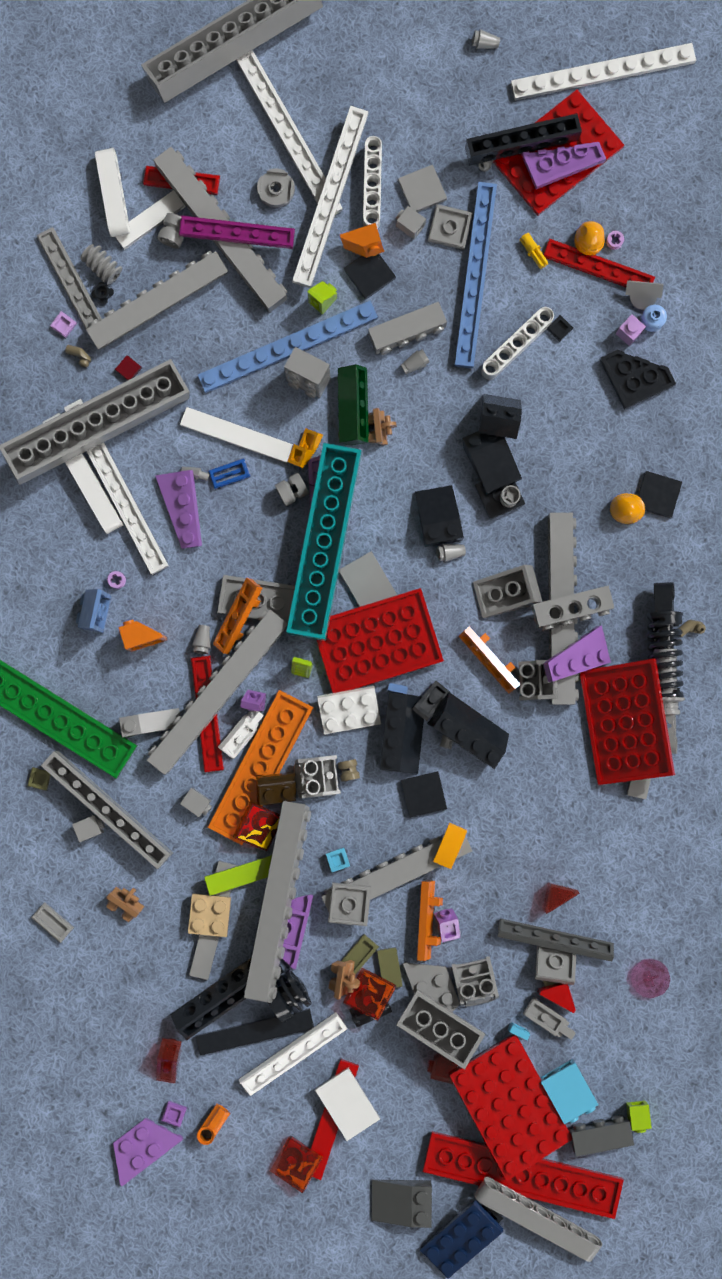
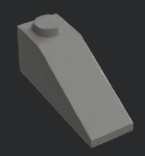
M177 708L121 717L119 721L122 737L173 729L174 725L172 724L180 715V710Z

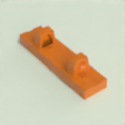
M245 579L213 642V645L223 654L230 653L236 640L241 641L244 635L240 632L252 608H258L261 602L257 598L262 587L253 579Z
M469 626L458 636L508 694L520 685L510 673L516 668L512 662L504 666L485 645L490 639L486 633L479 638Z
M431 880L422 881L417 953V960L419 961L431 959V947L441 944V937L432 936L434 906H442L443 898L434 897L435 881Z

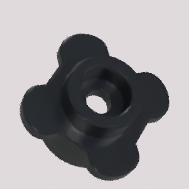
M99 282L91 295L93 298L100 300L101 304H107L109 297L114 295V290L108 288L104 282Z

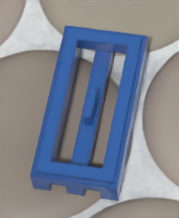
M245 459L208 471L214 489L250 477ZM241 464L243 465L242 468L214 477L215 473ZM245 471V474L216 483V481Z

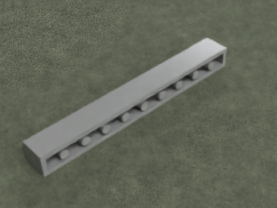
M171 146L153 160L155 167L194 217L229 221L230 217L224 209L220 210L217 206L219 204L217 199L206 192V185L202 180L198 181L196 179L195 171L190 165H185L183 162L184 157L178 150L175 152ZM213 240L269 313L287 300L286 288L281 283L278 284L275 281V274L270 268L268 270L263 265L265 263L259 254L255 255L251 250L253 249L251 244Z
M573 513L548 514L549 600L574 594V586H577V575H574L577 557L573 556V548H576L577 544L576 537H573V529H576V518H573ZM570 604L568 607L569 612L576 614L574 613V604ZM556 609L550 610V616L557 619L559 612ZM578 618L573 619V623L561 626V623L553 624L554 628L549 629V659L568 648L570 644L578 641V633L574 630V624H577ZM578 673L557 680L558 699H550V705L576 704L575 701L579 699L578 689H575V682H578Z
M272 610L264 611L258 619L260 621L256 627L252 626L246 633L248 636L244 642L240 641L235 646L234 650L236 652L232 657L228 655L222 662L223 668L219 672L216 670L209 678L211 680L210 684L207 687L203 686L197 693L199 697L195 702L191 701L186 706L185 710L187 712L183 717L179 715L172 724L174 728L170 732L167 730L160 738L162 741L158 747L154 746L149 751L148 755L150 757L147 761L164 775L170 772L287 629L288 623Z
M283 801L244 995V998L272 1003L277 994V987L275 985L276 980L279 979L281 974L279 964L280 959H283L285 953L283 943L284 939H287L289 932L287 923L288 919H291L292 916L291 902L296 896V888L294 887L300 875L299 861L303 859L304 855L302 846L303 841L307 839L306 825L311 819L310 808L305 804Z

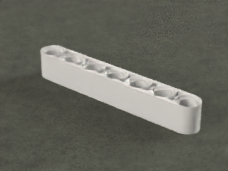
M58 413V414H56V415L50 417L49 419L43 421V423H45V422H47V421H49V420H51V419H53V418H55V417H57V416H59V415H61V414ZM80 454L66 461L67 467L106 534L123 526L122 520L119 519L118 513L110 503V499L101 487L95 473L91 470L92 468L86 457Z

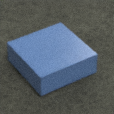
M390 683L387 691L407 694L408 687Z

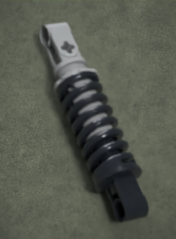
M674 582L654 583L655 611L646 613L647 619L653 622L648 624L647 629L655 632L647 637L650 642H654L648 645V650L653 652V654L648 656V659H656L665 717L668 723L672 725L671 728H668L671 753L677 754L676 715L680 714L678 702L685 701L684 693L680 691V688H677L684 685L683 681L677 680V677L683 676V671L677 670V666L683 665L682 660H677V656H681L683 651L674 649V646L683 644L681 639H674L675 635H681L683 631L681 629H674V627H679V624H682L683 612L674 611Z

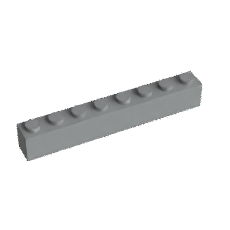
M209 251L201 256L202 260L199 262L192 261L188 263L184 271L179 272L177 270L169 275V280L165 282L162 280L152 285L154 289L149 292L146 290L136 295L137 299L131 302L129 299L120 305L121 308L114 311L112 309L105 313L104 319L100 321L95 319L88 324L89 328L86 331L98 350H101L227 274L228 270L216 251L214 253Z
M54 751L41 765L155 868H161L173 854L168 847L59 751Z
M440 836L434 837L429 840L430 844L424 847L420 844L412 848V852L407 855L403 852L395 856V861L388 863L384 861L376 865L378 869L372 872L367 869L359 873V878L353 880L351 877L341 883L371 886V900L442 866L433 862L442 838ZM466 836L456 859L472 852ZM332 886L325 889V894L322 895L328 912L330 909Z

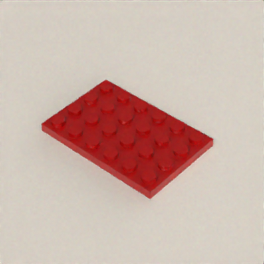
M575 90L535 122L578 114L582 129L579 141L545 148L546 151L555 150L558 147L569 148L575 145L599 142L606 161H608L625 146L578 90ZM522 154L493 160L494 165L537 216L605 163L603 162L535 189L521 156Z
M421 588L330 616L326 641L317 640L333 693L357 689L444 662Z
M656 659L594 668L580 672L598 785L675 775Z
M512 1034L471 1059L465 1069L458 1067L448 1073L506 1181L572 1140L568 1128L563 1123L544 1089L541 1079L517 1035Z

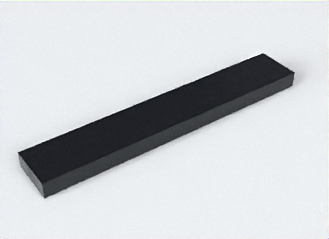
M309 1008L303 1011L294 1012L295 1016L285 1023H282L275 1016L196 1035L199 1054L201 1056L311 1030L314 1028L311 1010Z

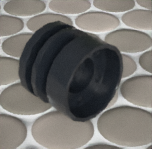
M290 969L285 972L287 979L280 975L279 981L281 986L275 985L277 987L276 997L272 1000V1003H268L282 1023L295 1016L292 1006H295L299 1011H303L304 1008L301 1001L306 1007L312 1004L305 985Z

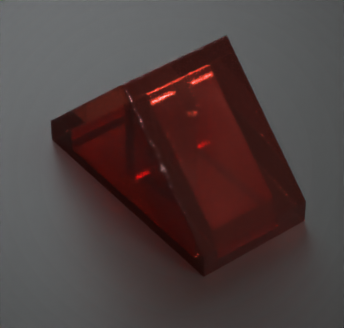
M548 882L543 911L546 914L550 913L580 894L579 891L575 888Z

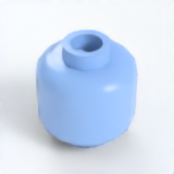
M656 304L646 307L640 318V322L646 326L645 330L649 332L660 330L667 319L666 311L663 307Z

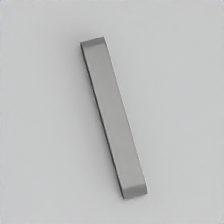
M485 1177L474 1193L476 1200L585 1261L591 1262L602 1247L601 1240L594 1234L492 1178Z

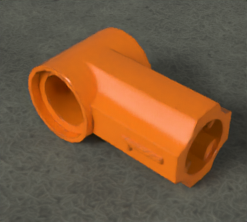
M216 1104L197 1133L198 1141L203 1145L211 1144L231 1113L223 1106ZM205 1129L210 1130L212 1137L204 1138L202 1131Z

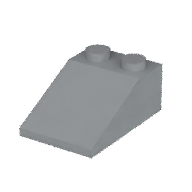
M522 565L473 582L483 618L515 611L542 602L534 569L531 565Z

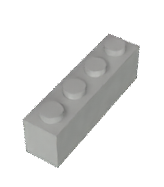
M439 302L369 328L368 335L376 354L381 353V355L391 352L394 347L403 348L409 345V342L412 340L421 341L430 333L439 334L443 332L447 321Z

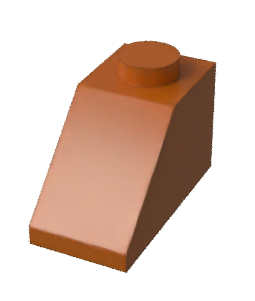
M376 223L340 234L344 249L366 258L384 252Z

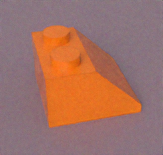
M129 620L123 622V626L119 627L125 650L130 652L167 641L166 636L138 621Z

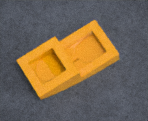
M305 428L299 446L293 445L287 462L303 468L318 448L323 434Z
M449 823L433 862L452 869L467 830Z

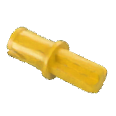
M530 233L524 234L519 241L527 250V255L533 258L540 269L546 267L548 261L540 251V245L535 243Z

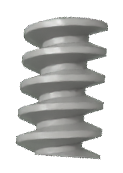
M91 244L82 252L80 259L82 262H86V266L90 267L92 272L96 273L104 283L110 285L119 277L123 268L122 266L115 268L118 263L116 261L110 263L112 257L108 256L105 258L107 252H100L102 248L100 245L94 248V244Z

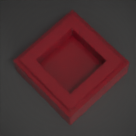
M128 355L115 368L127 380L134 378L142 369Z

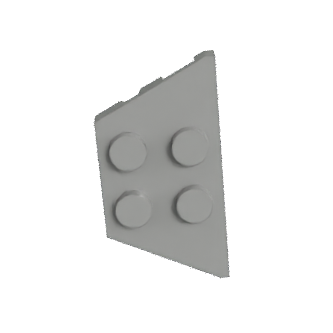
M403 963L414 994L419 990L452 1012L459 1006L460 1003L446 966Z

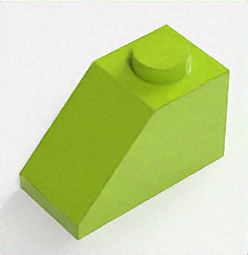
M322 281L307 291L308 303L323 315L337 299V290L332 284H326Z

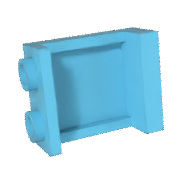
M573 1059L540 1077L544 1089L564 1124L574 1123L579 1119L578 1116L593 1112L596 1109L595 1107L599 1105Z

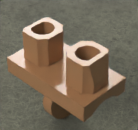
M375 408L372 413L368 414V426L375 425V431L369 432V443L388 445L387 435H392V428L397 427V423L391 421L390 415L385 416L384 411Z
M115 887L107 897L108 903L106 907L111 911H116L118 907L123 909L124 912L121 916L127 922L136 918L145 906L139 903V898L134 895L136 892L135 888H132L129 892L125 888L121 890Z
M336 961L332 963L331 971L337 974V978L334 977L330 980L328 988L335 992L334 998L338 1000L343 995L353 993V989L360 986V981L355 978L356 974L353 973L354 961Z

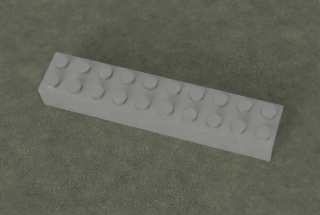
M247 0L141 64L148 82L165 103L323 7L322 1Z
M170 359L1 444L0 452L18 484L21 485L188 400L190 391Z

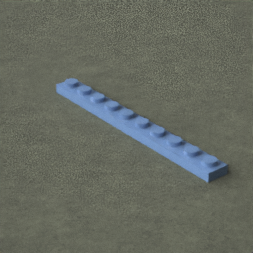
M478 182L454 365L456 367L472 369L474 367L497 184Z
M371 301L365 302L200 373L198 377L205 393L289 358L295 347L305 351L378 319V316Z

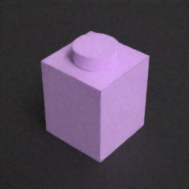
M631 314L618 329L616 335L630 346L646 326Z

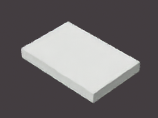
M346 1068L315 1089L346 1141L380 1120L379 1115L349 1068Z

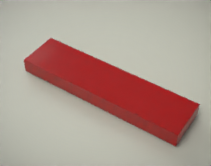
M146 166L143 182L145 186L172 189L156 167ZM195 172L196 179L198 181L202 180L206 185V192L211 195H218L220 176Z

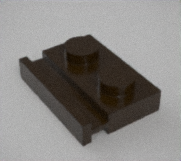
M288 772L256 776L258 783L257 804L267 805L283 803V801H296V774Z

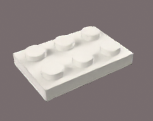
M374 686L317 696L324 734L381 724Z

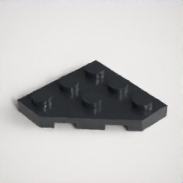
M615 350L599 359L624 410L676 385L668 367L651 363L649 360L641 357H634L625 354L623 351Z

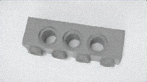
M608 585L536 603L531 608L536 628L542 627V630L554 628L553 624L561 623V626L573 623V619L579 618L580 621L591 619L593 614L598 613L599 616L610 614L609 610L614 609V604ZM589 599L596 602L595 609L588 607L587 601ZM570 604L577 606L578 611L576 614L569 612L568 607ZM551 609H556L559 612L557 619L550 616L549 612Z

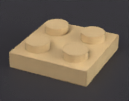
M193 893L188 933L227 937L231 897Z

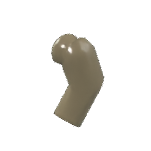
M72 345L66 346V354L80 358L79 365L87 368L89 366L91 357L82 348Z
M688 620L678 628L683 631L679 636L682 638L688 632L703 634L706 627L700 621Z

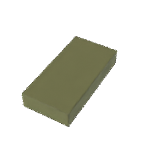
M363 934L341 961H354L353 973L357 974L379 946L367 935Z
M396 947L377 950L382 981L395 988L403 987Z

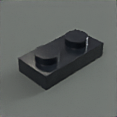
M435 681L412 710L428 721L450 691L438 681Z

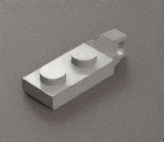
M535 997L531 999L523 1012L526 1017L555 1036L561 1037L564 1034L572 1040L576 1034L574 1030L568 1027L570 1022Z

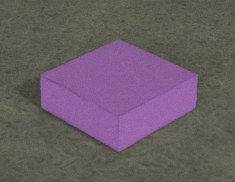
M168 1101L161 1121L180 1127L187 1107Z

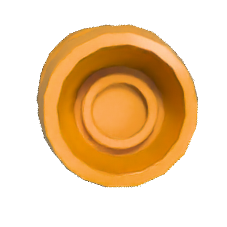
M594 221L584 222L577 229L574 237L575 247L585 255L599 253L605 242L604 228L601 224Z
M620 494L612 500L610 513L620 523L633 524L644 516L645 504L637 495Z

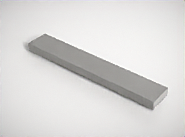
M52 227L36 235L85 328H89L88 324L95 319H98V321L102 320L55 229Z
M218 861L216 872L238 865ZM232 889L214 895L230 897ZM199 935L190 976L209 980L220 936Z

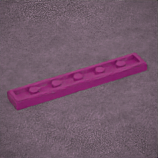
M181 216L179 235L190 238L293 249L295 229Z

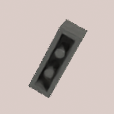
M623 1115L613 1116L612 1120L608 1121L596 1119L592 1121L593 1124L588 1125L576 1123L573 1125V1128H569L572 1136L573 1152L576 1157L634 1146L630 1121L627 1117H623Z

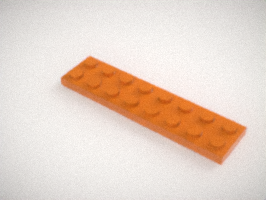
M281 690L278 691L208 826L209 829L243 845L244 840L237 838L243 824H247L249 821L247 816L252 805L260 808L263 807V805L257 804L258 783L256 776L279 774L314 707ZM259 812L254 815L252 825L254 824ZM248 828L246 830L243 829L241 834L246 837L249 834Z

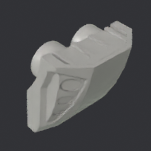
M547 660L518 662V666H520V701L558 699L557 680L553 682H548L543 664Z
M337 755L295 760L293 770L296 774V791L299 798L341 794L338 788L335 759H337Z
M490 956L464 964H452L461 1006L479 1005L499 998Z

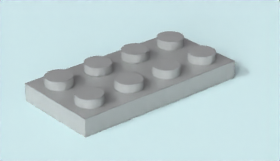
M223 575L217 613L226 615L229 613L246 578ZM254 580L262 587L257 598L261 602L258 608H252L248 618L259 619L264 611L272 610L288 623L295 586Z

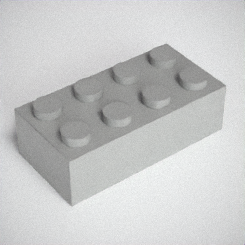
M419 990L416 991L396 1024L463 1069L466 1068L485 1036L483 1031Z

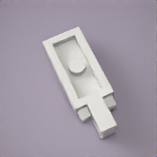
M250 711L243 716L218 748L234 759L258 731V722L264 715L259 711Z

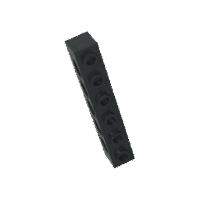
M576 113L466 139L465 151L469 166L519 155L523 152H532L579 141L582 129L578 114Z
M252 957L170 1015L177 1032L188 1040L246 999L244 995Z

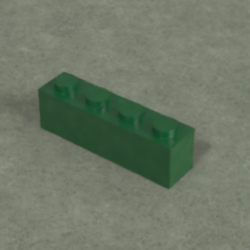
M357 364L338 368L337 376L339 443L349 446L369 443L367 368Z

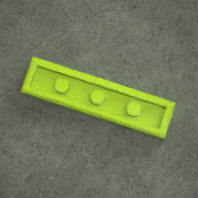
M272 855L204 876L209 895L211 896L267 878Z

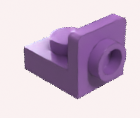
M247 690L241 700L240 707L249 711H263L265 709L266 693Z
M451 908L435 912L441 942L460 938L459 922L454 910Z

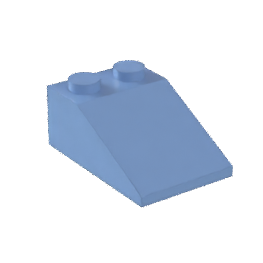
M100 589L86 590L80 599L82 609L81 613L78 612L76 618L78 628L103 633L111 595Z

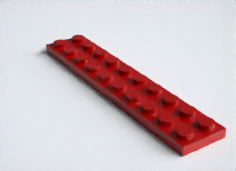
M431 1131L423 1166V1172L478 1186H480L485 1177H489L527 1198L612 1219L616 1218L624 1182L622 1177L545 1158L506 1181L486 1144Z

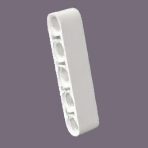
M370 136L365 141L363 225H370L371 223L367 222V220L374 218L378 229L380 226L382 142L377 136ZM370 146H376L377 149H376V150H371V149H369V147H370ZM376 164L377 167L372 169L369 165ZM375 182L377 183V185L375 187H371L368 185V183ZM370 200H375L377 203L375 205H369L367 202Z
M109 148L96 151L95 157L110 236L116 237L130 234L115 149Z
M549 307L539 309L484 362L481 370L482 376L488 380L496 378L552 323L554 318L552 309ZM546 315L549 320L543 321L540 319V316ZM533 328L536 333L529 334L526 329ZM513 341H520L522 343V346H514ZM505 353L509 359L502 360L499 354ZM487 366H492V367H494L495 372H494V373H489V372H487L486 367H487Z

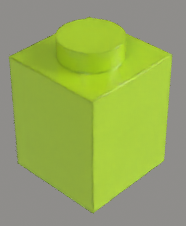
M645 1100L626 1102L631 1130L636 1133H644L646 1129H652L649 1104Z

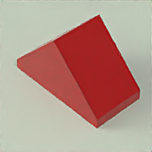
M557 983L538 989L539 995L575 1013L576 1009L568 984Z

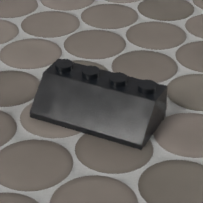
M388 693L380 770L418 774L424 718L412 709L422 696Z
M450 692L447 693L427 723L493 769L496 768L506 752L509 733Z

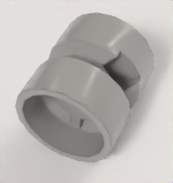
M174 213L166 214L163 222L165 227L160 229L157 236L161 243L175 249L180 248L184 238L179 235L181 216Z
M299 473L290 476L287 482L283 480L275 484V488L286 507L294 503L296 498L302 499L309 495V491ZM293 484L297 489V492L293 493L290 488V486Z

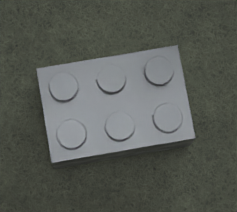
M295 347L284 366L286 380L289 382L288 385L296 390L299 388L305 390V394L311 398H321L331 379L330 364Z

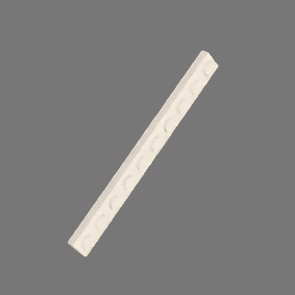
M689 43L511 80L514 100L516 101L694 64L696 57L693 44Z
M252 50L238 58L236 62L318 204L326 178ZM340 203L338 205L336 214L343 211V208Z
M350 106L293 277V283L307 288L312 286L368 117V111Z
M79 399L78 401L64 407V409L67 412L81 405L83 402L81 399ZM103 442L88 450L87 453L151 575L169 567L105 443Z

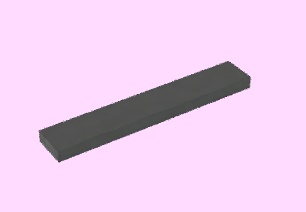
M499 919L497 937L613 961L614 943Z

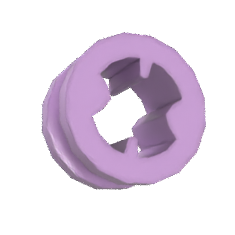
M612 231L606 239L607 246L613 250L619 249L624 242V236L619 231ZM612 237H614V238H615V237H618V238H619V240H618V243H619V244H617L616 242H615V244H613V243L611 242V241H612Z
M119 571L111 572L107 579L108 584L115 589L122 588L126 582L125 576ZM117 575V577L122 578V581L119 580L121 582L119 585L112 583V579L114 580L113 576Z

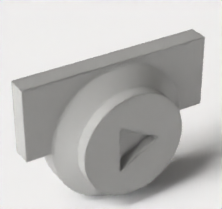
M627 280L625 295H630L631 303L636 308L646 309V307L654 305L657 298H662L664 284Z

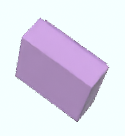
M61 311L50 327L67 338L77 325V322Z

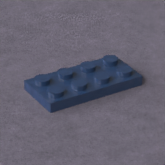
M474 1200L421 1246L420 1251L449 1279L501 1235L503 1228Z

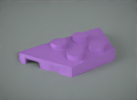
M312 894L297 897L294 900L292 899L291 902L292 916L291 919H288L287 923L289 932L287 939H284L283 943L285 948L283 960L293 969H296L312 904Z
M148 1118L140 1121L113 1143L120 1185L123 1186L181 1142L183 1137L167 1130L162 1125L155 1124L154 1121Z

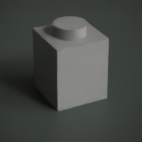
M409 206L405 210H401L396 217V227L414 240L426 225V218Z
M191 788L180 803L198 817H201L202 814L206 816L212 808L210 805L212 800L195 788Z
M97 815L72 824L79 843L104 833V821L98 818Z

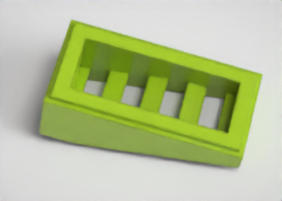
M293 657L291 673L309 678L313 664L311 661Z

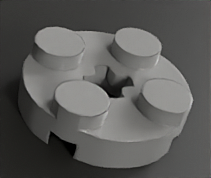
M270 169L259 178L257 191L262 203L269 207L279 208L290 203L295 193V185L293 179L286 171ZM278 184L281 190L274 192V190H271V187Z

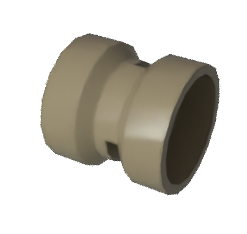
M356 759L338 763V767L342 772L340 776L341 782L360 778L359 772L356 770Z

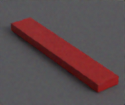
M550 238L544 252V257L548 260L623 287H627V280L653 283L655 276L600 256L585 255L575 247Z
M210 656L191 658L196 699L199 697L197 695L199 690L203 686L207 687L211 682L209 680L212 676ZM216 714L200 734L204 772L224 770L222 750L218 748L221 740L218 715Z
M340 1059L335 1075L349 1068L353 1076L356 1077L359 1065ZM324 1107L310 1149L322 1157L311 1176L319 1180L322 1179L338 1131V1126L326 1107ZM313 1154L308 1156V1162H314L317 1157H314ZM309 1165L305 1167L303 1170V1174L306 1175L309 1169L314 1165Z

